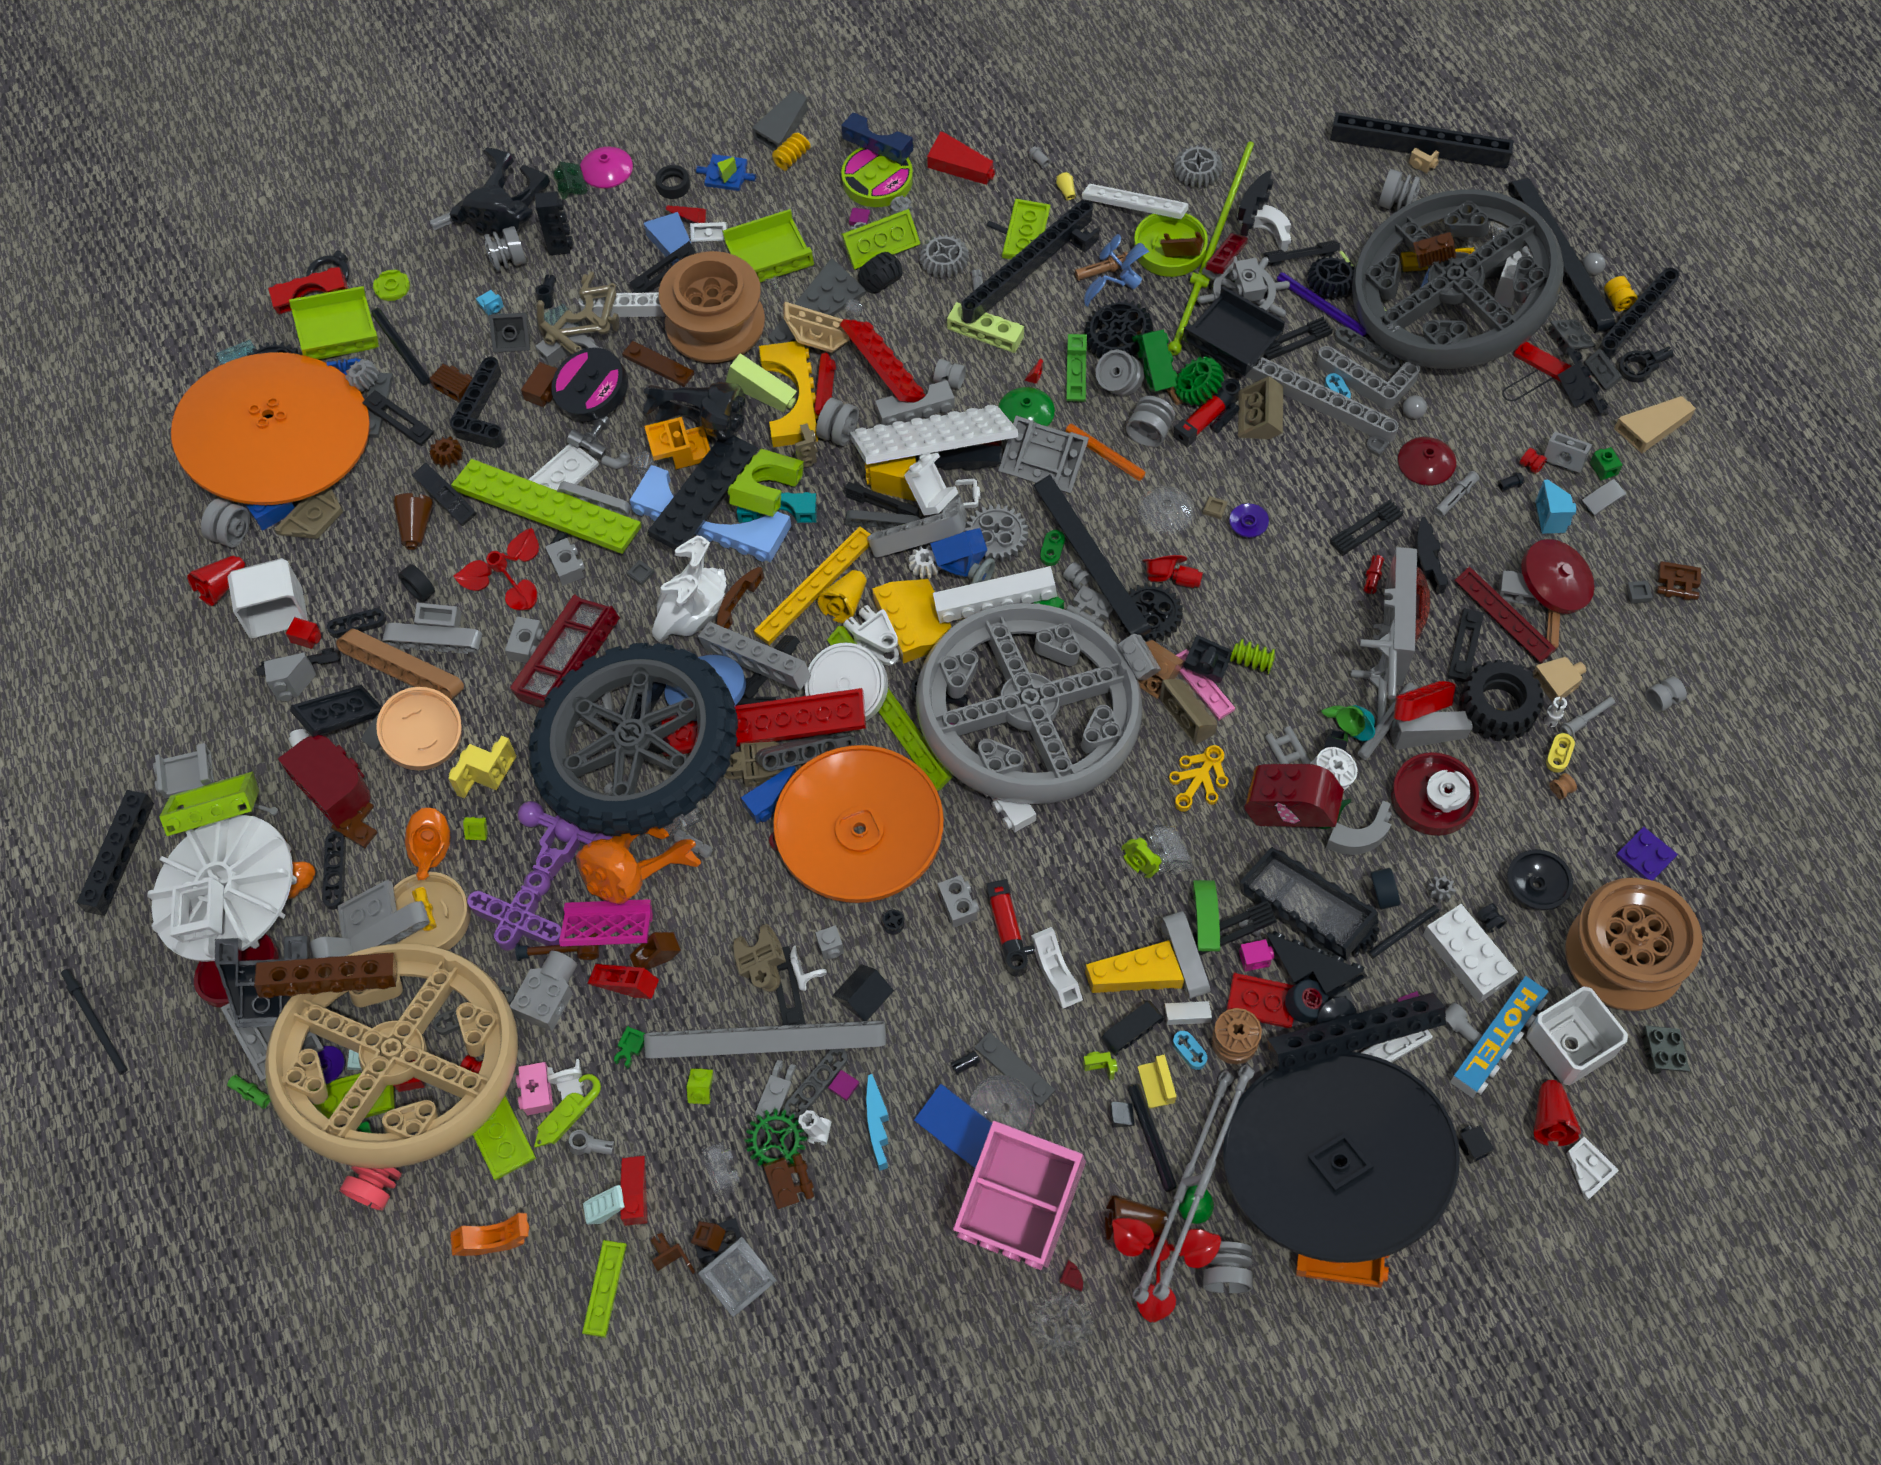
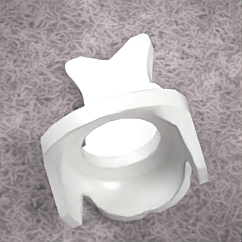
M576 1059L575 1067L554 1073L551 1067H547L548 1082L557 1085L558 1091L561 1092L562 1100L571 1093H578L584 1096L582 1090L583 1082L578 1081L582 1077L579 1059Z

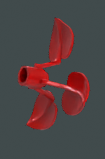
M529 528L517 535L507 547L508 556L498 551H492L487 555V564L482 560L470 562L461 571L453 575L455 580L466 589L480 591L488 586V576L492 574V569L495 572H503L513 585V588L506 592V604L514 610L531 609L535 605L538 596L535 585L526 579L516 584L505 570L507 567L505 559L515 562L518 559L523 562L532 560L539 551V543L534 530Z
M1132 1218L1113 1219L1114 1242L1120 1253L1134 1257L1140 1255L1144 1248H1151V1255L1153 1257L1160 1236L1154 1237L1153 1230L1147 1223ZM1190 1229L1187 1232L1179 1256H1184L1185 1263L1189 1267H1204L1217 1255L1221 1237L1202 1229ZM1167 1239L1156 1263L1155 1286L1160 1283L1161 1261L1166 1260L1170 1255V1251L1174 1252L1175 1249L1172 1244L1169 1245ZM1149 1285L1147 1290L1149 1292L1148 1299L1142 1304L1137 1302L1141 1315L1147 1321L1155 1323L1172 1313L1176 1305V1297L1171 1288H1169L1168 1297L1161 1301L1153 1295L1155 1286Z

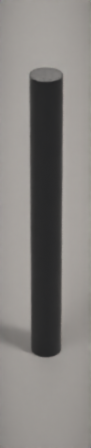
M1436 905L1431 906L1368 951V955L1372 959L1377 957L1439 912Z

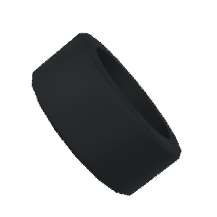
M668 165L662 167L655 176L657 191L664 198L678 199L687 194L690 189L689 175L686 169L681 166ZM670 177H678L683 180L679 185L673 187L662 184Z
M409 564L398 574L404 587L420 602H424L435 593V588L430 580L415 565Z

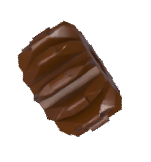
M442 436L440 441L435 439V444L431 445L430 457L436 466L439 465L442 469L446 465L448 468H451V464L458 466L457 460H462V446H460L457 439L453 440L451 436L447 439Z

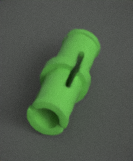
M233 1075L229 1079L227 1086L241 1094L242 1098L246 1101L250 1100L262 1109L266 1108L271 1102L269 1095L258 1089L256 1084L248 1083L238 1075Z

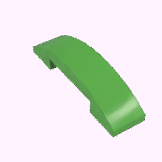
M1068 334L1067 401H1086L1087 334Z
M1193 880L1198 951H1220L1219 909L1215 881Z

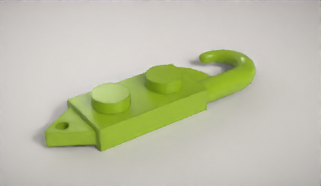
M586 1074L578 1079L579 1082L590 1080L593 1083L592 1090L585 1097L578 1093L567 1095L537 1127L539 1131L534 1147L537 1148L551 1143L555 1144L586 1111L585 1109L600 1093L601 1084L596 1076Z

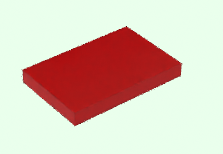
M1233 973L1227 1010L1234 1008L1246 1009L1253 1013L1261 1023L1291 1029L1293 1018L1287 1011L1285 996L1294 985Z

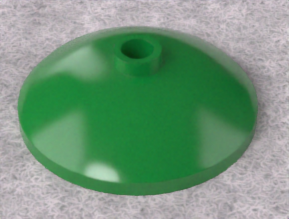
M1020 387L1009 391L1003 396L998 406L1012 424L1015 417L1019 416L1048 427L1055 414L1052 399L1045 392L1032 387Z

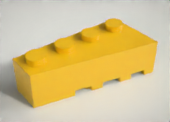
M1169 940L1086 964L1085 975L1092 993L1120 992L1123 990L1140 991L1142 989L1182 988L1184 982Z

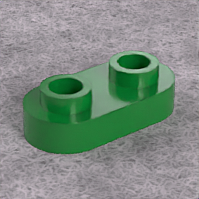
M1052 530L1046 534L1040 553V559L1044 565L1054 566L1059 562L1065 543V537L1062 532Z

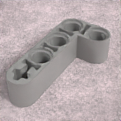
M1177 912L1158 919V928L1161 927L1164 934L1162 937L1170 941L1183 975V988L1188 999L1210 993V985L1184 912Z

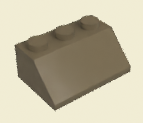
M1267 376L1241 389L1239 394L1238 437L1271 439L1282 434L1283 386L1272 377Z
M1182 679L1163 680L1160 701L1195 746L1216 734L1217 721L1215 717L1208 714L1203 702L1200 699L1197 700L1193 695L1191 687L1188 684L1185 685Z

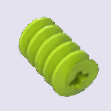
M1241 639L1234 646L1230 662L1237 658V664L1240 665L1244 660L1245 667L1252 663V669L1255 670L1260 665V672H1264L1268 668V674H1270L1275 659V649L1267 653V647L1265 646L1260 651L1259 644L1252 648L1251 641L1245 646L1244 639Z

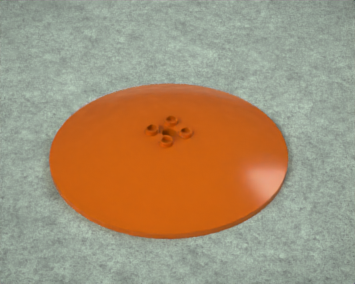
M293 353L254 354L216 367L198 379L188 389L174 412L171 425V440L177 460L185 473L210 493L244 504H284L302 500L326 490L342 479L354 467L368 441L370 424L368 409L362 403L364 398L361 392L355 386L349 385L345 378L346 375L335 367L328 366L323 361ZM268 414L273 415L271 418H265V417H264L265 415H268Z

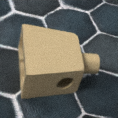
M1562 657L1537 665L1533 674L1534 679L1539 680L1540 687L1553 703L1556 697H1560V702L1562 697H1567L1579 688L1583 680L1581 675L1586 673V667L1582 662L1573 665L1568 658Z

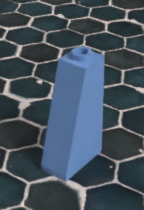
M678 212L644 222L647 237L666 257L690 241ZM677 258L671 263L675 264L677 261H679V259Z

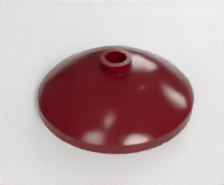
M1417 437L1409 440L1401 447L1398 454V466L1404 476L1412 482L1425 486L1442 484L1451 478L1456 468V457L1452 449L1441 440L1432 437Z

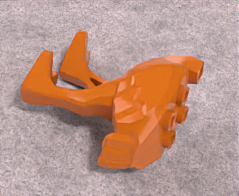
M658 827L650 828L648 833H644L660 839L669 836L664 828L658 829ZM622 833L621 836H613L609 840L599 839L584 845L582 850L576 854V863L581 877L592 895L607 902L620 905L625 904L641 889L642 880L670 863L698 867L701 861L691 851L696 846L695 841L692 839L680 840L663 854L637 863L629 852L631 842L640 834Z

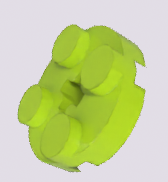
M1140 837L1136 840L1129 839L1121 848L1122 851L1125 849L1126 854L1123 857L1126 863L1137 873L1141 870L1144 874H1147L1145 878H1151L1159 871V865L1162 863L1160 857L1147 847L1148 845L1144 839Z

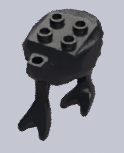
M486 147L483 152L492 161L490 167L494 169L493 173L484 186L470 192L452 208L449 214L453 222L457 223L467 221L476 232L489 234L490 236H494L493 232H496L499 237H503L502 229L512 226L515 227L518 233L533 214V210L528 207L535 193L546 189L550 184V179L547 174L522 165L519 170L528 179L526 183L528 187L520 194L510 197L503 189L506 182L504 174L514 160L505 151Z
M716 382L710 384V387L674 389L650 385L644 389L647 400L643 413H652L659 407L655 422L665 421L675 415L688 416L700 423L709 436L718 440H726L733 437L744 424L742 408L745 406V396H743V389L739 384ZM677 401H682L693 405L681 404Z

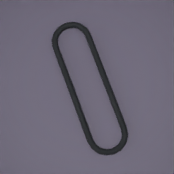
M1536 369L1535 371L1531 372L1530 374L1526 375L1525 377L1506 387L1502 391V396L1507 401H1517L1518 399L1529 394L1530 392L1534 391L1535 389L1539 388L1540 386L1544 385L1545 383L1549 382L1554 378L1551 377L1550 379L1546 380L1545 382L1541 383L1540 385L1536 386L1535 388L1531 389L1530 391L1524 393L1523 395L1519 396L1514 400L1507 399L1504 396V392L1506 389L1510 388L1511 386L1515 385L1516 383L1520 382L1521 380L1525 379L1526 377L1532 375L1533 373L1539 370Z

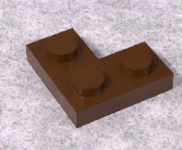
M368 802L365 808L363 806L357 811L358 814L351 820L348 818L340 824L339 829L334 825L331 826V829L341 832L344 837L365 849L378 833L377 830L362 822L374 808V805Z

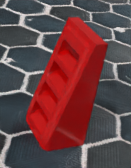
M666 206L667 211L671 213L678 212L679 216L695 223H705L706 210L704 208Z

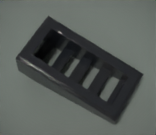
M1328 729L1324 749L1336 747L1345 751L1348 734Z

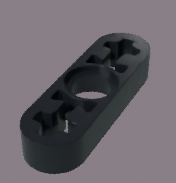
M374 608L332 619L327 624V630L332 637L340 638L350 629L363 632L379 628L385 624L386 616L381 609ZM378 615V620L374 621V616ZM355 620L362 621L360 626L352 627V623ZM339 625L338 631H335V626Z

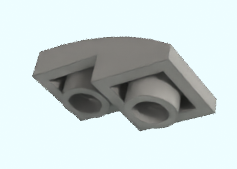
M1613 479L1584 498L1582 503L1593 516H1596L1605 508L1624 497L1626 492Z

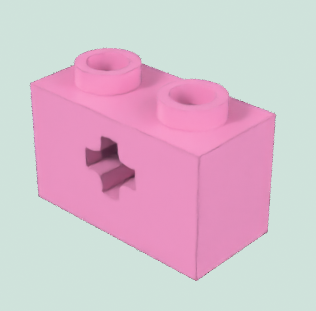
M545 1062L518 1067L519 1075H516V1083L518 1089L521 1088L522 1095L518 1096L520 1110L523 1109L527 1116L554 1110L551 1083L548 1082L547 1078L548 1066ZM533 1086H537L535 1088V1092L531 1093V1091L533 1090Z

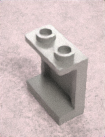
M205 743L196 745L197 751L166 759H163L160 754L155 755L156 763H153V769L157 775L155 788L158 793H161L164 798H169L171 795L214 783L211 751Z

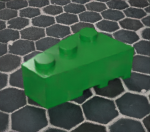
M1164 329L1132 336L1133 342L1137 341L1140 352H1137L1139 358L1143 359L1144 375L1150 392L1177 386V374L1172 367L1173 356L1168 350L1167 344L1169 339L1167 333H1164Z

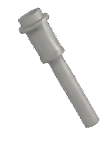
M1609 697L1584 715H1577L1568 723H1563L1559 729L1560 733L1573 737L1575 732L1587 726L1588 721L1615 704L1614 699Z

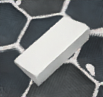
M691 223V242L724 241L722 231L727 229V223Z
M1209 1001L1165 1003L1167 1025L1211 1023L1212 1015Z

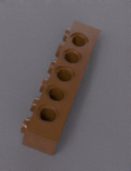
M394 953L256 963L254 986L258 997L264 998L285 995L296 996L298 994L316 995L324 992L340 993L351 990L364 991L377 988L387 989L396 987L397 963Z

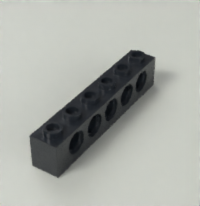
M126 790L76 902L85 912L101 916L106 915L154 806L153 801L146 793Z

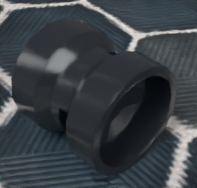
M1494 903L1485 906L1476 914L1479 920L1486 924L1485 928L1489 933L1494 932L1493 928L1495 926L1499 929L1507 923L1504 916L1498 913V908Z

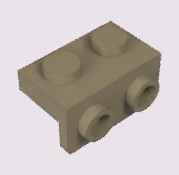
M806 423L800 425L802 441L795 443L796 458L804 461L803 467H810L813 463H817L816 452L818 450L815 443V433L809 429Z

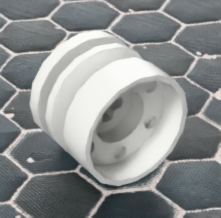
M1327 747L1321 750L1310 763L1331 771L1344 791L1357 777V766L1351 755L1336 747Z

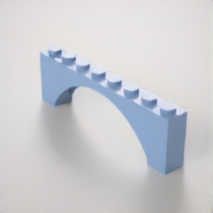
M654 465L650 466L630 499L631 508L634 513L640 516L643 514L647 515L654 521L659 517L674 497L669 488L671 481L669 471ZM776 512L773 517L766 515L741 524H715L706 521L697 532V535L704 537L709 542L712 540L718 542L724 548L731 547L737 549L743 555H753L759 561L763 562L766 560L771 562L791 528L790 516Z

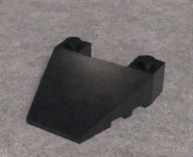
M284 937V959L242 961L241 939H215V964L222 979V984L238 1028L274 1026L276 1019L291 996L258 997L254 986L256 963L310 959V937Z

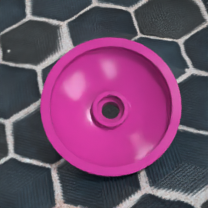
M609 146L600 147L589 152L580 164V173L583 180L597 188L618 186L629 178L633 170V163L629 154L622 149Z

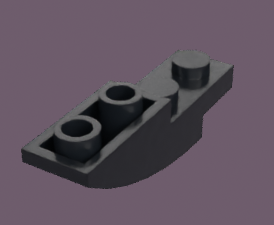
M1268 170L1257 178L1244 194L1237 220L1242 221L1240 235L1248 236L1249 229L1253 230L1255 223L1253 215L1257 216L1258 210H1263L1264 203L1268 204L1270 196L1268 190H1272L1274 179H1271L1272 171Z
M426 462L412 474V477L462 526L477 514Z
M1422 517L1415 538L1417 569L1421 580L1430 579L1436 595L1445 592L1448 578L1446 574H1443L1440 560L1437 558L1441 550L1440 542L1433 535L1432 525L1428 524L1426 517Z

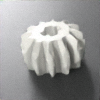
M920 546L919 551L913 550L912 555L909 557V569L913 571L914 577L920 574L921 579L924 578V575H927L930 579L931 574L937 576L938 570H941L937 566L933 550L929 546L926 549Z

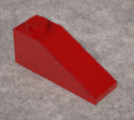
M595 964L588 984L634 998L652 999L659 979L645 968Z
M645 1156L622 1158L621 1190L624 1208L621 1210V1220L625 1226L647 1224Z

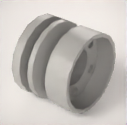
M1390 169L1378 206L1391 209L1394 202L1398 203V211L1403 205L1407 206L1416 201L1420 191L1421 177L1416 176L1412 184L1410 183L1411 174L1407 176L1405 181H1402V172Z
M514 226L502 229L503 238L501 239L496 232H493L495 241H491L489 234L484 235L485 248L496 272L501 271L500 262H503L505 269H508L507 260L510 259L514 266L527 263Z
M1155 396L1142 397L1126 425V431L1135 442L1148 447H1158L1163 443L1168 429L1175 419V411L1168 402Z
M1221 1242L1217 1255L1206 1265L1212 1268L1203 1271V1288L1210 1292L1224 1293L1223 1283H1229V1293L1238 1294L1251 1291L1253 1289V1273L1245 1268L1253 1264L1250 1258L1252 1247L1238 1242Z

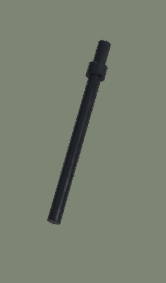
M69 969L63 970L61 975L67 984L66 989L76 999L118 1073L122 1075L128 1069L82 993V986L79 981H75Z

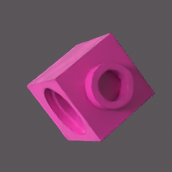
M1266 939L1240 945L1239 955L1244 972L1270 967L1272 959H1274V952L1272 947L1268 946Z

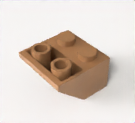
M1150 640L1145 643L1161 670L1145 681L1138 680L1140 688L1158 699L1161 694L1162 681L1165 679H1175L1185 661L1155 641Z

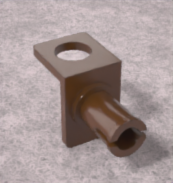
M663 1233L656 1234L661 1243H658L655 1236L652 1237L651 1244L659 1254V1256L652 1260L657 1271L682 1256L692 1274L695 1273L679 1243L670 1247Z

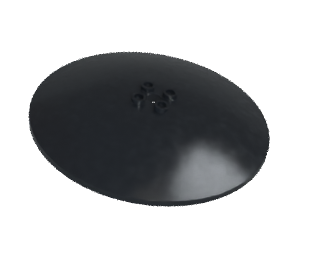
M1348 1052L1279 1072L1276 1067L1270 1069L1250 1085L1239 1099L1223 1144L1226 1178L1234 1199L1244 1215L1258 1230L1280 1246L1305 1257L1337 1263L1370 1261L1389 1256L1412 1245L1426 1235L1443 1216L1452 1200L1459 1176L1460 1153L1456 1131L1449 1114L1437 1096L1421 1080L1404 1068L1385 1059L1359 1052ZM1337 1159H1343L1347 1164L1343 1167H1338L1334 1162Z

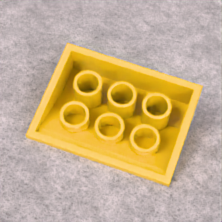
M929 579L889 582L872 589L873 600L878 611L885 610L897 635L898 646L896 647L903 664L928 655L936 642L952 627L950 622L939 623L933 597L935 592Z

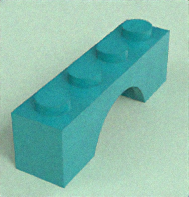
M781 493V506L778 510H784L792 514L797 523H816V493ZM737 506L739 523L750 522L764 515Z

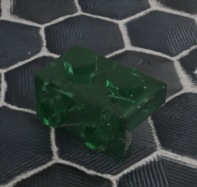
M560 161L554 170L553 176L561 198L566 199L569 193L586 194L588 188L580 165Z

